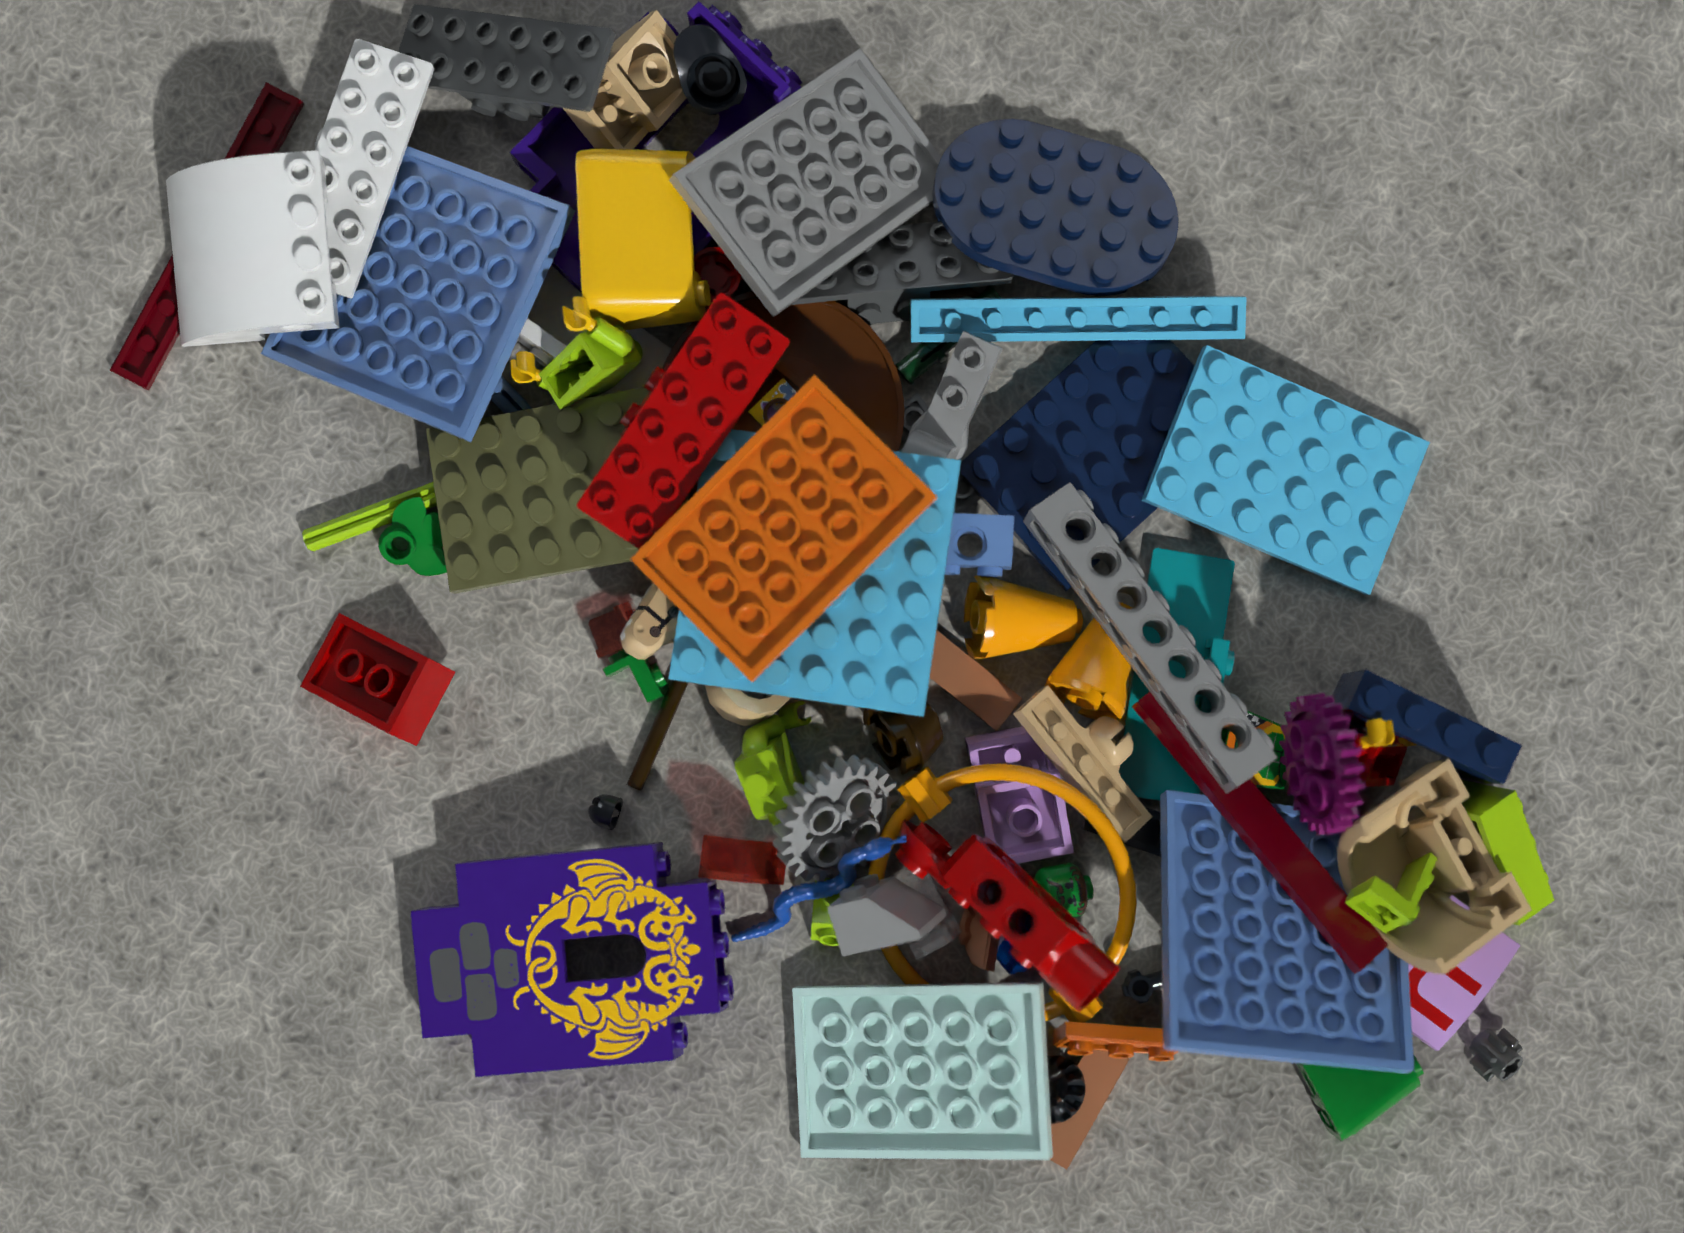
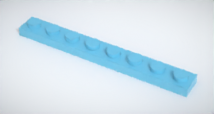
M1153 296L910 299L911 343L958 342L963 331H967L989 342L1245 339L1247 297Z

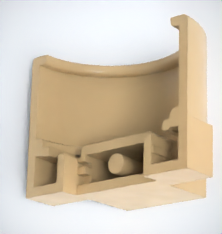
M1450 759L1427 763L1399 783L1401 786L1400 790L1354 820L1353 826L1346 828L1345 832H1342L1337 848L1338 869L1347 896L1351 889L1374 876L1390 884L1396 890L1404 869L1409 863L1429 852L1438 857L1432 870L1434 879L1421 895L1418 902L1420 911L1414 921L1408 926L1400 925L1387 933H1383L1372 924L1387 942L1388 946L1386 948L1393 954L1420 970L1436 974L1448 973L1532 910L1511 872L1500 873L1461 803L1470 795ZM1413 805H1416V806H1417V807H1415L1413 810L1410 811L1411 806H1413ZM1467 891L1470 899V909L1467 910L1452 901L1449 896Z

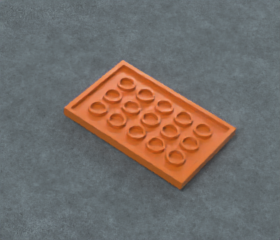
M814 375L631 560L751 682H754L938 497Z

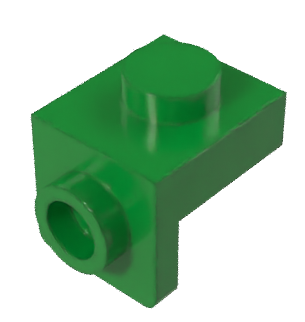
M621 650L608 658L611 665L603 668L606 677H611L630 667L647 703L665 696L662 687L668 683L657 662L650 665L647 659H636L627 654L625 650Z

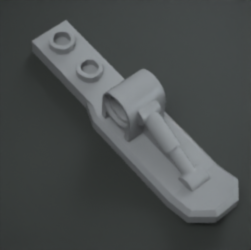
M967 331L962 332L928 410L913 424L901 452L955 459L962 462L968 448L970 421L1001 355L1002 347Z

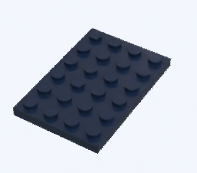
M1171 340L1095 341L961 462L959 474H961L963 480L969 486L971 485L974 492L995 515L1014 516L1013 535L1065 591L1070 589L1071 585L1023 522L1031 508L1071 482L1077 491L1082 490L1089 497L1093 504V513L1102 524L1106 523L1113 529L1119 543L1158 508L1141 500L1194 365ZM1076 526L1066 527V533L1071 539L1076 541L1084 540V534L1081 529ZM1099 559L1091 560L1092 568L1100 561Z

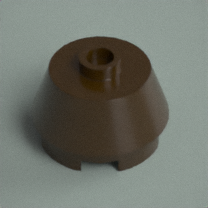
M927 701L924 717L873 709H865L863 712L864 725L869 726L872 724L877 741L872 744L876 753L890 770L900 767L901 775L911 770H921L943 743V732L939 717Z

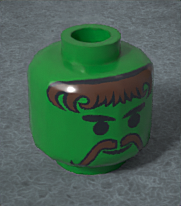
M1067 863L1045 867L1038 870L1035 874L1034 879L1075 918L1086 912L1088 900H1092L1094 896L1093 885L1090 877L1083 875L1076 865Z

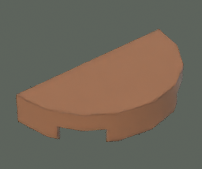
M997 886L995 890L996 901L1001 897V886ZM969 906L967 909H964L959 924L960 944L965 946L967 955L971 958L970 962L974 966L994 972L1000 937L997 939L986 931L979 923L983 916L973 907Z

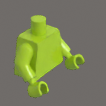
M804 701L784 705L779 710V716L774 714L769 719L747 729L742 738V753L734 762L735 770L754 817L760 820H769L773 826L782 823L775 813L780 810H786L788 807L782 798L784 796H795L797 793L793 787L795 782L802 785L805 784L785 733V728L792 729L811 722V716L799 719L797 715V708L803 705Z

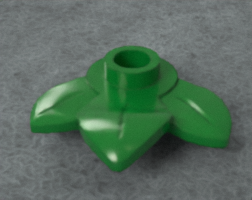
M420 496L402 501L393 512L392 525L388 526L380 535L378 546L381 555L392 564H408L419 575L434 576L446 573L438 512L426 514V506ZM403 537L406 539L408 547L405 550L396 549L393 539Z

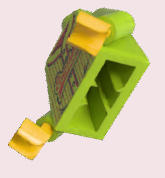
M580 296L572 298L574 310L565 306L562 307L565 325L569 330L581 331L587 329L586 332L580 333L542 370L535 368V356L528 351L517 352L516 360L512 359L510 361L511 376L515 382L529 383L534 380L537 381V386L550 392L559 409L566 408L581 399L593 397L613 388L641 362L643 356L641 345L622 326H613L599 316L594 319L590 317L588 302Z

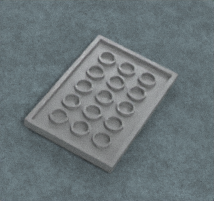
M858 49L675 172L669 181L772 317H774L933 202V183L941 156L863 51Z

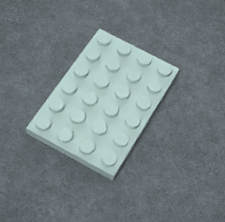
M1043 982L796 986L792 988L801 1158L1050 1160L1053 1157Z

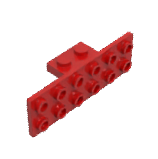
M719 293L672 363L667 364L664 370L659 366L654 369L643 386L649 393L642 403L638 405L633 401L619 423L625 426L620 434L622 437L577 502V508L640 550L674 516L788 347L790 340L724 293Z

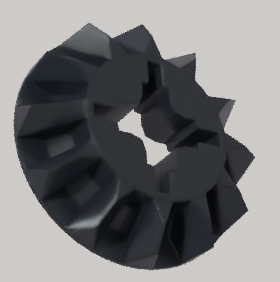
M1047 1055L1048 1080L1053 1082L1059 1081L1055 1088L1058 1096L1062 1099L1060 1100L1049 1095L1051 1124H1057L1070 1119L1080 1109L1085 1097V1080L1080 1068L1072 1060L1061 1055Z

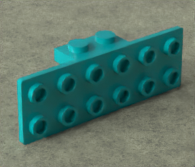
M1162 548L1153 549L1147 585L1153 592L1157 591L1165 598L1170 608L1168 613L1178 626L1183 625L1189 630L1196 643L1194 647L1204 660H1210L1217 667L1222 678L1220 682L1224 685L1225 675L1230 676L1232 673L1235 658L1234 651L1229 650L1230 640L1223 639L1235 562L1229 559ZM1142 628L1143 636L1147 641L1154 644L1160 643V636L1154 628ZM1169 661L1168 668L1171 674L1177 678H1185L1186 672L1183 665L1177 661ZM1133 670L1123 737L1130 733L1134 744L1133 753L1120 765L1119 773L1121 778L1136 797L1160 801V795L1166 790L1199 794L1200 788L1132 708L1137 701L1150 692ZM1195 695L1194 702L1196 707L1201 712L1210 713V701L1205 696Z

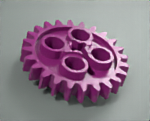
M1324 693L1297 696L1296 701L1289 703L1290 711L1284 712L1287 724L1281 725V730L1285 740L1279 741L1285 756L1280 758V762L1286 765V772H1284L1282 777L1288 781L1287 795L1294 796L1293 810H1301L1300 821L1302 823L1308 822L1309 831L1316 830L1317 835L1345 832L1346 828L1353 826L1352 819L1359 817L1356 805H1362L1363 800L1358 793V789L1365 788V784L1359 778V772L1364 770V766L1357 760V756L1361 753V747H1355L1356 730L1349 731L1350 716L1342 715V704H1334L1332 695L1325 696Z

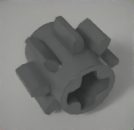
M1505 1028L1498 1035L1491 1029H1486L1478 1034L1470 1044L1469 1052L1474 1057L1469 1060V1063L1474 1066L1473 1069L1487 1082L1494 1075L1500 1081H1506L1515 1075L1522 1066L1523 1058L1518 1053L1523 1047L1518 1044L1519 1041Z

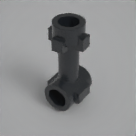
M1137 969L1129 971L1124 983L1120 985L1124 996L1132 997L1139 1004L1147 1002L1153 990L1163 988L1162 970L1147 975L1141 974Z

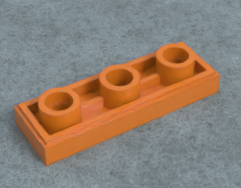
M1066 1021L1053 1030V1045L1067 1048V1053L1070 1055L1085 1056L1093 1054V1050L1108 1051V1056L1111 1058H1131L1134 1056V1053L1148 1054V1059L1151 1061H1171L1174 1059V1054L1179 1052L1163 1050V1029Z

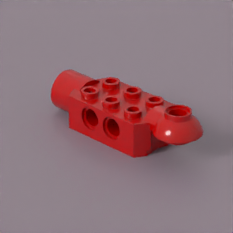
M906 819L903 820L899 837L902 835L907 837L905 838V843H899L900 849L895 853L898 860L917 877L924 879L929 873L944 889L950 888L948 890L950 896L964 908L973 907L983 916L979 920L982 927L998 939L1000 936H1003L1014 946L1010 950L1014 958L1028 969L1034 966L1040 970L1039 975L1077 1012L1087 1007L1116 976L1120 967L1097 946L1089 930L998 844L988 837L984 836L982 838L977 834H973L950 857L948 853L952 846L934 828L923 821L919 826H916ZM1000 885L1002 893L1000 899L996 901L995 890ZM1031 914L1033 927L1028 932L1025 927V920Z

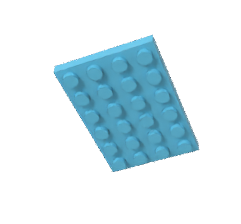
M1205 345L1200 351L1141 501L1364 595H1370L1430 442Z

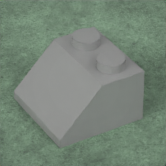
M877 874L856 879L853 882L854 886L841 890L839 892L840 898L827 907L842 957L922 939L946 917L945 909L895 877L879 880Z

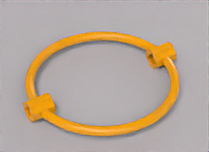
M1012 764L968 766L937 778L927 766L898 787V791L905 801L888 820L879 838L897 839L903 820L909 821L915 814L921 822L931 819L952 802L953 799L947 791L974 782L1004 780L1032 785L1060 797L1076 808L1091 823L1104 841L1116 870L1119 885V913L1115 933L1106 954L1119 965L1130 942L1136 917L1137 898L1133 867L1117 830L1102 810L1084 793L1054 775L1038 769ZM894 844L891 846L889 853L879 859L871 860L868 875L877 874L879 880L885 878L887 862ZM898 945L881 948L886 960L905 984H929L909 964L898 948ZM1051 987L1048 994L1054 1001L1044 1004L1045 1022L1065 1015L1069 1022L1085 1023L1103 1007V1002L1097 996L1087 1007L1077 1012Z

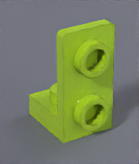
M1429 852L1409 863L1404 869L1396 890L1390 884L1374 876L1351 889L1345 903L1383 933H1387L1400 925L1408 926L1419 914L1420 906L1418 902L1422 893L1431 885L1434 879L1432 870L1438 857Z

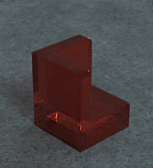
M627 601L613 607V611L589 620L588 624L598 647V650H595L598 659H605L624 650L620 635L636 609L633 602Z

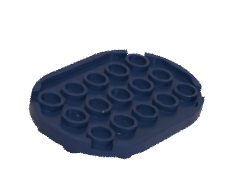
M1000 119L970 128L958 136L945 150L935 174L932 194L935 214L938 222L942 221L944 227L952 236L951 242L960 251L987 267L1076 293L1093 296L1117 295L1127 292L1128 288L1138 285L1145 280L1148 282L1166 263L1177 238L1178 211L1175 199L1166 181L1152 165L1139 155L1124 148L1036 122L1019 119Z

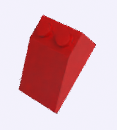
M339 613L300 687L380 730L417 746L455 671Z

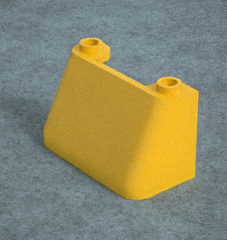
M594 148L577 152L576 185L582 297L587 300L589 313L593 319L599 316L613 326L620 325L625 330L700 321L705 314V306H709L711 303V294L708 282L706 280L701 281L699 274L694 270L691 208L669 181L675 172L696 159L690 151Z

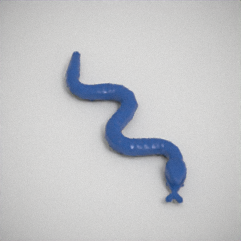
M902 835L895 840L880 837L864 844L861 848H856L844 854L838 863V876L824 882L803 883L784 890L774 899L773 912L775 916L733 934L731 940L738 942L758 938L784 927L791 919L790 907L793 904L810 899L831 897L838 894L841 890L849 888L857 878L854 866L856 863L863 859L876 860L890 852L893 844L905 843L907 836Z

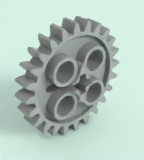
M851 755L846 763L840 756H837L832 768L823 761L820 765L819 774L815 775L808 770L806 772L808 782L804 785L797 782L793 784L794 789L797 791L794 797L784 796L782 798L788 807L786 810H780L775 813L782 823L772 827V831L778 837L772 843L779 851L777 853L779 859L795 876L800 875L807 882L812 877L817 882L824 881L827 875L831 879L839 875L838 863L842 856L879 838L890 816L898 808L894 803L900 798V794L894 789L897 785L896 782L889 777V774L878 763L874 764L868 757L861 761L856 755ZM863 859L862 861H859L858 863H859L861 866L865 867V866H866V859Z

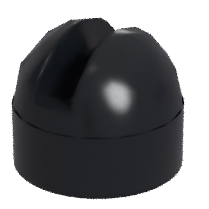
M599 795L592 800L593 805L589 806V817L599 827L613 830L617 825L623 800L613 795ZM616 808L619 812V815L616 817H612L614 809Z

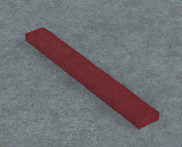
M266 82L224 159L278 153L305 103ZM173 254L110 368V371L148 391L180 334Z
M1150 692L1132 706L1354 974L1362 971L1388 946L1387 942L1372 924L1345 903L1347 894L1250 779L1226 794Z

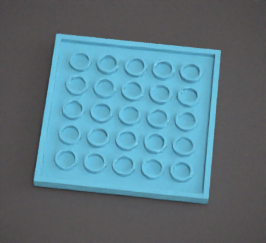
M734 429L730 431L699 477L697 492L756 432ZM892 451L937 495L938 499L754 682H751L680 609L669 680L924 717L961 460Z

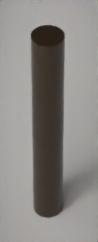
M671 680L626 785L642 791L689 682Z

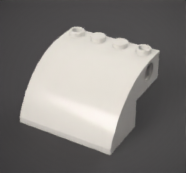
M319 150L261 154L212 161L183 169L166 179L181 346L267 340L266 334L339 328L336 286L332 283L325 213V203H328L325 165Z

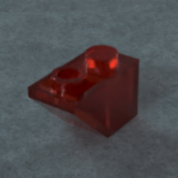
M706 832L703 835L698 877L740 883L784 885L786 865L777 856L779 851L774 847L773 841Z

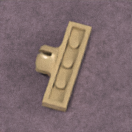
M1048 685L1037 691L1013 713L1067 783L1084 793L1108 817L1123 843H1126L1152 818L1151 814L1120 776V765L1133 753L1134 743L1130 733H1127L1119 742L1112 739L1124 727L1119 721L1109 716H1102L1097 720L1095 719L1086 728H1083Z

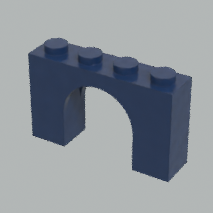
M1366 669L1342 674L1332 694L1334 704H1342V715L1350 716V724L1360 729H1367L1366 722L1369 720H1392L1394 735L1439 755L1441 757L1440 760L1450 759L1459 777L1470 782L1505 784L1522 747L1521 744Z

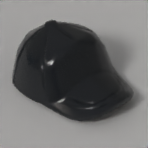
M704 24L691 25L682 30L674 42L673 54L681 87L691 106L701 113L716 115L736 104L739 105L745 95L747 81L739 60L713 28Z

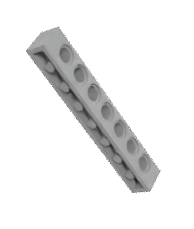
M1071 482L1031 508L1023 522L1226 794L1278 758L1272 751L1274 746L1271 739L1263 730L1256 729L1246 716L1248 712L1244 703L1235 694H1229L1220 682L1222 678L1217 667L1210 660H1204L1194 647L1196 643L1189 630L1183 625L1178 626L1168 613L1170 608L1165 598L1159 592H1153L1143 579L1144 572L1140 565L1132 557H1126L1118 546L1119 540L1116 533L1108 524H1102L1093 513L1094 508L1089 497L1082 490L1077 491ZM1076 526L1081 529L1084 534V540L1076 541L1071 539L1066 533V527ZM1099 559L1104 561L1109 567V574L1101 575L1095 572L1092 568L1091 560ZM1117 593L1130 595L1134 600L1135 608L1126 609L1122 607L1117 601ZM1142 628H1154L1160 636V643L1154 644L1147 641L1143 636ZM1177 661L1181 663L1186 672L1185 678H1177L1172 675L1168 668V662ZM1195 695L1205 696L1210 701V713L1201 712L1196 707L1194 702ZM1222 729H1227L1234 733L1237 739L1236 748H1230L1222 742L1220 735Z

